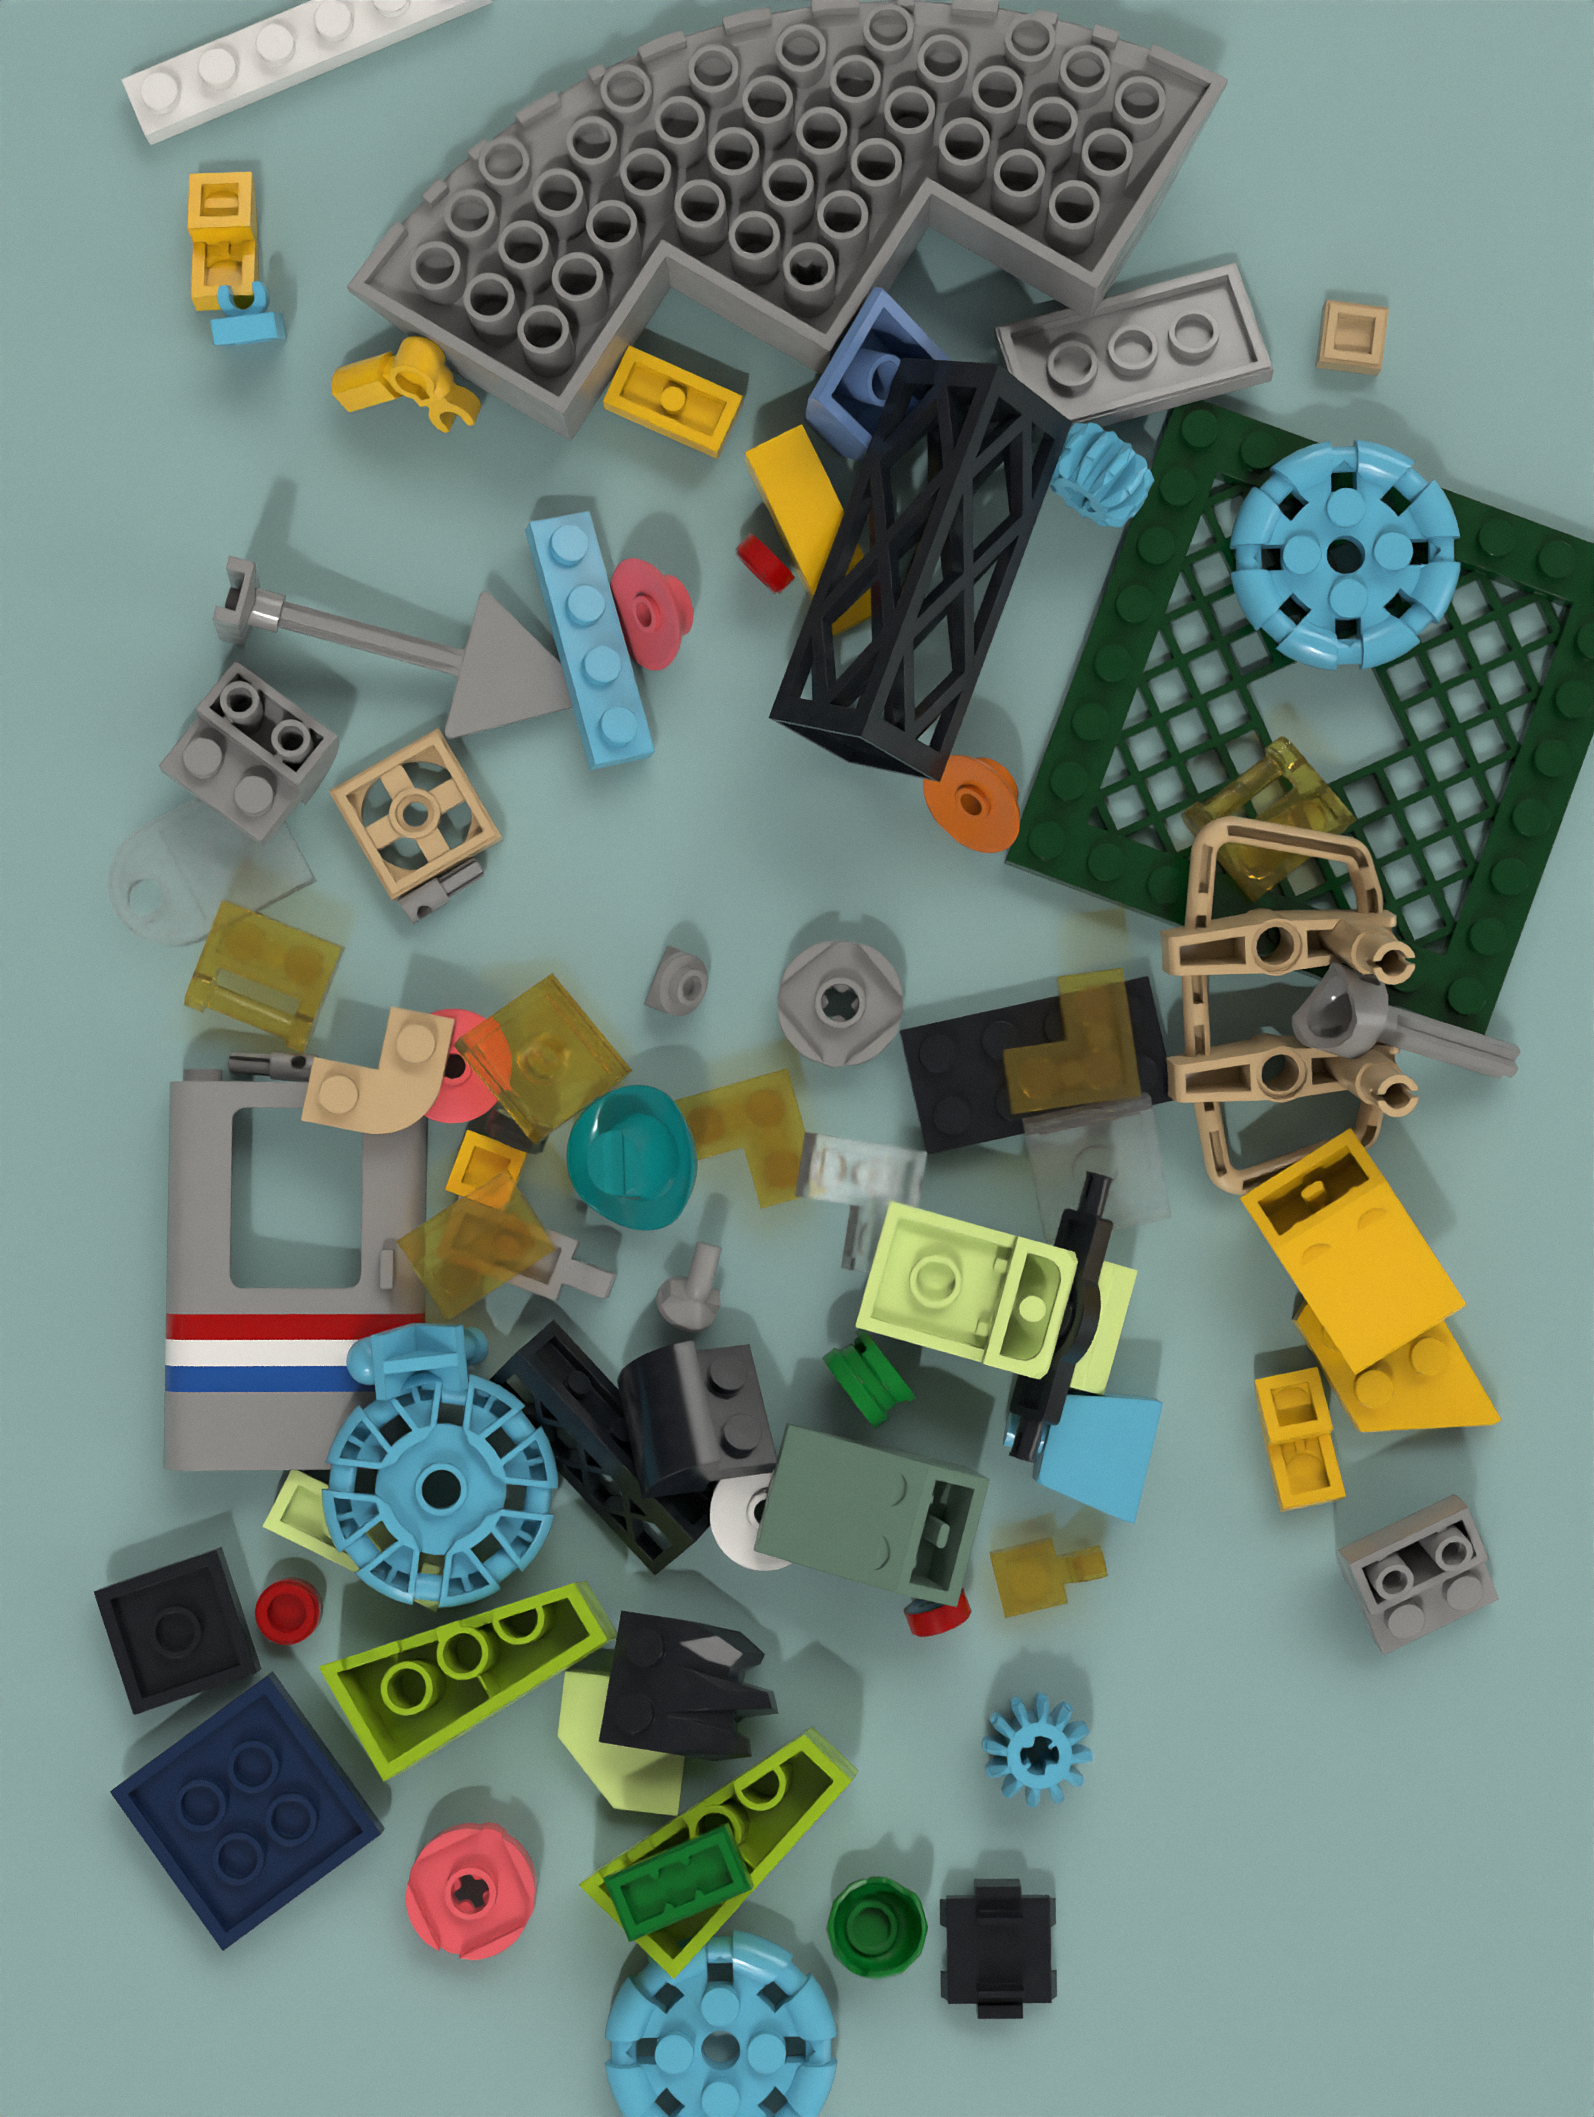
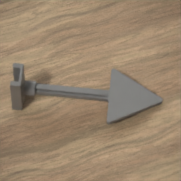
M229 555L226 570L231 587L227 595L225 608L216 606L213 615L219 639L245 647L252 626L275 633L278 632L279 628L453 675L457 679V684L444 731L447 739H455L573 708L561 663L487 591L479 595L467 645L463 649H458L287 602L286 595L260 589L255 562Z

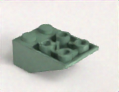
M786 1423L777 1457L778 1464L774 1469L753 1550L896 1594L957 1607L990 1479L963 1465Z

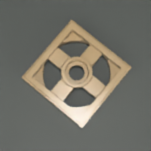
M439 728L329 790L389 897L394 902L434 877L438 878L503 840L502 835ZM415 762L434 764L449 771L452 778L427 792L426 790L414 787L402 765ZM380 778L393 801L388 815L365 828L363 823L365 802L371 788ZM466 801L471 809L470 829L464 843L451 850L438 828L441 822V815ZM415 802L425 805L428 811L425 823L417 827L408 825L404 820L406 807ZM402 837L414 839L426 857L428 864L417 870L400 868L385 861L379 851Z

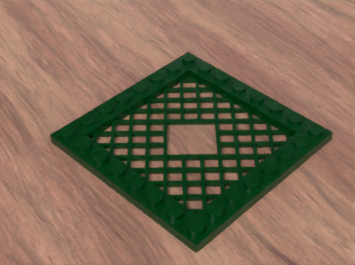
M1203 400L1174 407L1150 469L1155 481L1150 487L1144 504L1131 520L1022 813L1018 836L1010 846L1004 864L1174 927L1185 926L1190 861L1185 859L1191 856L1192 845L1177 852L1163 820L1193 807L1203 828L1211 822L1203 802L1233 789L1246 818L1268 822L1292 811L1300 828L1314 830L1303 805L1332 792L1347 824L1328 833L1344 836L1351 832L1353 838L1358 839L1367 847L1382 890L1383 902L1385 904L1383 905V910H1388L1396 915L1397 926L1395 927L1401 938L1396 939L1408 945L1415 955V958H1405L1408 962L1415 964V969L1407 980L1396 985L1385 983L1388 993V1005L1485 1035L1594 734V543L1441 488L1452 506L1460 533V538L1454 540L1455 562L1461 563L1460 569L1470 572L1458 579L1455 591L1476 581L1490 612L1462 625L1450 602L1444 614L1450 631L1423 643L1420 640V643L1406 654L1393 661L1371 668L1408 747L1298 797L1246 686L1295 664L1297 661L1287 656L1282 658L1280 652L1275 649L1277 646L1273 638L1261 627L1256 631L1249 624L1223 636L1209 605L1234 595L1233 584L1204 596L1190 566L1220 553L1229 574L1235 572L1236 559L1229 548L1231 536L1225 538L1212 508L1240 495L1244 501L1252 487L1260 488L1272 476L1270 468L1293 452L1318 442ZM1352 472L1332 473L1331 492H1336L1342 488L1353 489ZM1215 479L1233 485V487L1208 498ZM1393 486L1380 499L1397 516L1411 503ZM1291 493L1281 502L1293 507L1282 512L1290 521L1304 507ZM1202 515L1215 543L1187 555ZM1335 540L1330 543L1327 549V561L1331 568L1338 573L1340 572L1330 551L1351 542L1349 540ZM1428 542L1412 543L1413 555L1410 563L1418 560L1419 565L1428 564ZM1267 549L1274 565L1264 570H1281L1280 549ZM1181 573L1193 602L1165 614L1177 579ZM1490 580L1529 595L1502 607ZM1397 593L1389 601L1391 609L1387 611L1399 619L1411 605L1408 602L1403 603ZM1289 596L1292 605L1281 611L1288 617L1297 614L1301 621L1308 612L1297 605ZM1549 602L1566 607L1561 625ZM1535 603L1550 634L1521 647L1507 615ZM1198 611L1212 641L1182 654L1169 624ZM1356 619L1349 620L1352 627L1336 633L1337 639L1357 637ZM1495 621L1509 653L1481 665L1467 633ZM1159 631L1172 660L1143 672ZM1257 632L1271 663L1241 676L1228 645ZM1455 639L1469 671L1440 683L1426 652ZM1554 643L1541 680L1538 683L1526 655ZM1217 651L1231 681L1201 695L1187 664ZM1415 658L1429 689L1400 702L1386 670ZM1514 661L1528 693L1500 705L1486 673ZM1177 669L1191 700L1161 713L1147 682ZM1474 679L1488 711L1459 723L1445 692ZM1138 689L1151 718L1122 730ZM1236 690L1250 721L1220 735L1206 704ZM1434 697L1448 729L1419 742L1405 710ZM1533 701L1517 742L1505 713ZM1196 709L1210 740L1180 753L1166 722ZM1493 719L1508 751L1478 763L1464 732ZM1155 727L1169 758L1139 771L1125 740ZM1255 731L1269 762L1239 775L1225 743ZM1453 737L1467 769L1438 782L1424 750ZM1116 747L1129 776L1100 789ZM1214 749L1228 780L1198 793L1184 762ZM1413 756L1427 788L1398 800L1384 768ZM1511 760L1496 801L1483 772ZM1174 767L1188 798L1158 812L1144 780ZM1274 771L1288 802L1258 815L1244 787V783ZM1373 774L1387 806L1357 818L1343 787ZM1472 777L1486 810L1457 822L1443 790ZM1134 785L1148 817L1117 830L1103 799ZM1432 796L1446 828L1417 841L1402 809ZM1093 806H1095L1105 830L1087 823ZM1391 814L1406 846L1376 859L1362 827ZM1490 818L1475 859L1462 830ZM1149 826H1153L1164 852L1126 837ZM1451 836L1465 868L1436 881L1421 849ZM1223 845L1218 849L1217 860L1223 873L1215 871L1211 920L1245 914L1257 908L1271 909L1273 911L1320 910L1304 904V902L1330 891L1338 909H1351L1340 887L1351 881L1349 872L1336 878L1328 859L1314 857L1326 883L1295 896L1281 864L1300 856V854L1284 852L1276 855L1272 849L1261 848L1266 861L1236 874ZM1410 854L1425 887L1395 899L1381 867ZM1271 869L1282 895L1244 881ZM1469 876L1455 917L1453 918L1440 889ZM1430 895L1444 927L1414 940L1400 907ZM1278 927L1269 928L1260 935L1256 946L1258 956H1265L1276 950L1281 937ZM1447 936L1441 954L1422 947ZM1330 965L1294 971L1321 981Z

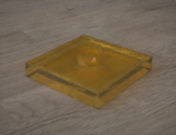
M553 973L465 1033L454 1045L534 1145H537L591 1105L633 1071Z

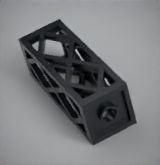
M902 357L771 709L769 719L848 763L940 782L1072 422L999 364ZM914 396L920 402L905 417L910 400ZM927 434L928 485L895 521L890 468ZM1032 443L1040 444L1032 465ZM1004 462L1010 515L973 550V495ZM869 514L870 550L846 575ZM917 543L901 587L899 560ZM940 557L943 580L925 597ZM997 561L974 622V585ZM871 588L872 642L836 680L832 624ZM947 615L952 671L915 708L914 650ZM811 670L812 700L802 699L800 697ZM861 696L857 708H849ZM883 709H884V718H885V720H883L882 718H880V717H881V714H882V712H883ZM939 717L930 745L927 746L917 740Z

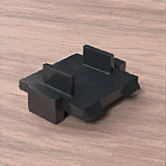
M1019 1878L974 1879L975 1895H946V1899H940V1925L946 1928L947 1971H940L941 1997L947 2000L948 2004H976L978 2019H1023V2003H1052V1999L1057 1996V1970H1051V1927L1056 1924V1898H1050L1049 1895H1022Z

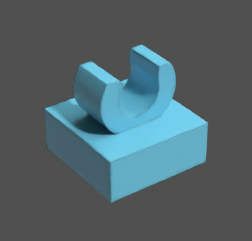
M252 282L254 302L249 308L244 310L235 305L231 286H219L217 292L218 304L221 310L229 317L210 319L214 346L228 347L287 339L283 313L266 312L270 303V294L264 282Z

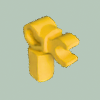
M411 336L402 340L396 355L390 351L337 368L331 382L332 395L348 412L394 400L404 395L414 399L420 407L427 406L431 423L443 433L450 432L456 414L468 426L475 425L481 409V403L473 392L455 384L454 375L445 364L446 358L443 350L435 342L419 336Z

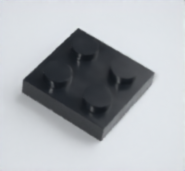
M222 1547L94 1591L133 1715L256 1674L262 1669Z

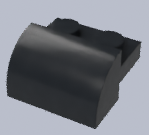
M694 1341L676 1343L653 1350L636 1358L626 1365L618 1375L617 1384L642 1499L705 1491L710 1481L772 1473L777 1466L778 1460L750 1344L696 1350Z

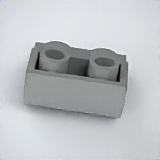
M235 660L195 710L199 717L163 759L159 767L164 774L264 847L300 802L306 805L319 788L335 760L339 748V738Z
M1455 1494L1335 1552L1342 1576L1353 1591L1374 1643L1383 1655L1499 1600L1485 1565V1561H1488L1489 1558L1469 1508Z

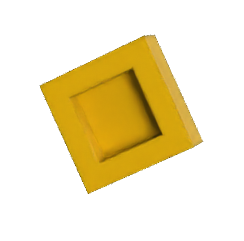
M467 1130L445 1190L503 1212H508L530 1152Z

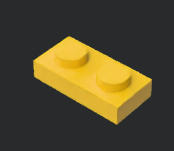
M628 345L602 402L604 409L719 459L743 407L744 397Z

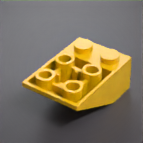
M1351 1128L1240 1197L1247 1211L1355 1375L1467 1306L1396 1194Z

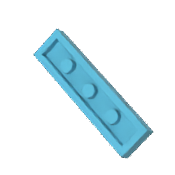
M590 511L529 522L525 528V533L589 769L594 770L649 758L655 750Z

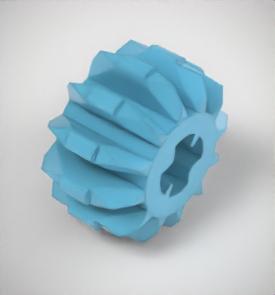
M1075 422L1067 435L1050 482V487L1053 493L1062 497L1066 502V506L1074 508L1082 518L1088 517L1098 526L1121 528L1129 518L1135 516L1144 504V500L1147 498L1150 487L1155 480L1151 471L1147 468L1146 459L1133 451L1131 443H1125L1119 439L1115 431L1106 432L1096 423L1089 422L1084 424Z
M1037 1692L1034 1697L1033 1711L1026 1712L1021 1698L1014 1696L1010 1698V1705L1016 1717L1009 1720L1002 1713L993 1712L990 1716L991 1724L1003 1735H988L982 1738L981 1745L983 1750L990 1754L998 1755L985 1765L986 1772L990 1778H999L1007 1775L1001 1787L1003 1795L1007 1798L1015 1796L1025 1785V1798L1028 1806H1038L1041 1789L1048 1788L1050 1796L1055 1803H1061L1065 1798L1059 1782L1065 1779L1072 1786L1081 1787L1085 1781L1080 1771L1071 1764H1085L1093 1759V1753L1089 1747L1076 1744L1089 1734L1088 1727L1084 1721H1074L1067 1724L1073 1712L1072 1706L1067 1701L1057 1704L1053 1711L1048 1714V1697L1044 1692ZM1043 1736L1048 1748L1052 1749V1751H1043L1039 1756V1762H1030L1026 1750L1021 1751L1022 1747H1032L1035 1737Z

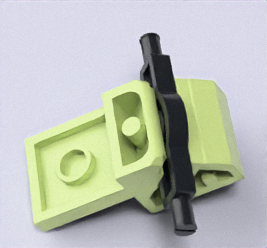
M1086 1171V1179L1077 1210L1064 1209L1053 1246L889 1201L855 1327L1017 1373L1018 1377L1009 1411L1021 1417L1009 1456L1036 1463L1045 1424L1054 1426L1059 1424L1069 1387L1104 1395L1138 1270L1104 1261L1113 1222L1103 1218L1102 1215L1113 1178Z

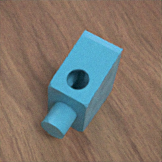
M1068 1391L1059 1424L1055 1426L1045 1424L1032 1478L1047 1488L1125 1522L1135 1524L1163 1402L1148 1396L1109 1393L1100 1395L1091 1392ZM1009 1412L1003 1436V1446L1012 1447L1021 1416Z

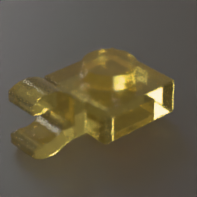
M1052 1537L989 1552L1005 1618L1067 1604L1068 1601L1063 1584L1087 1582L1108 1576L1100 1545L1056 1555Z

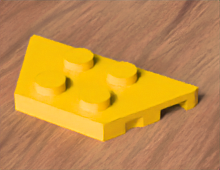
M1306 1299L1292 1318L1351 1423L1359 1432L1494 1425L1502 1420L1444 1320L1355 1375Z

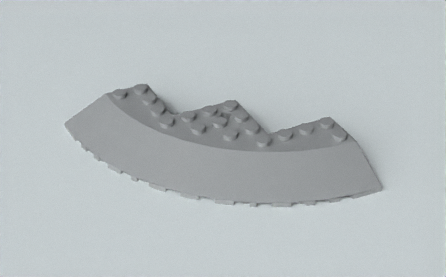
M810 0V7L775 13L770 12V7L748 10L722 18V25L685 36L683 30L648 42L637 47L638 54L607 68H604L602 63L587 70L588 77L557 95L553 90L515 114L516 121L491 141L487 142L484 138L467 152L469 157L467 160L456 167L444 181L438 178L421 195L423 202L401 224L397 221L394 223L347 285L350 293L409 337L419 336L435 342L445 354V364L466 380L569 441H572L615 375L628 345L633 347L671 287L822 375L873 288H883L888 292L926 230L930 227L1070 309L1091 319L1154 219L1225 90L1228 79L1154 43L1152 48L1149 49L1119 39V31L1095 24L1093 30L1075 23L1058 20L1059 13L1040 9L1036 10V14H1027L999 8V1L952 0V3L918 0L859 2V0ZM813 281L819 282L817 284L812 285Z

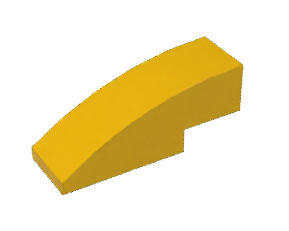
M801 424L746 451L745 462L774 521V528L812 602L845 512ZM857 543L846 575L864 556L859 543ZM871 588L832 624L833 637L871 618Z

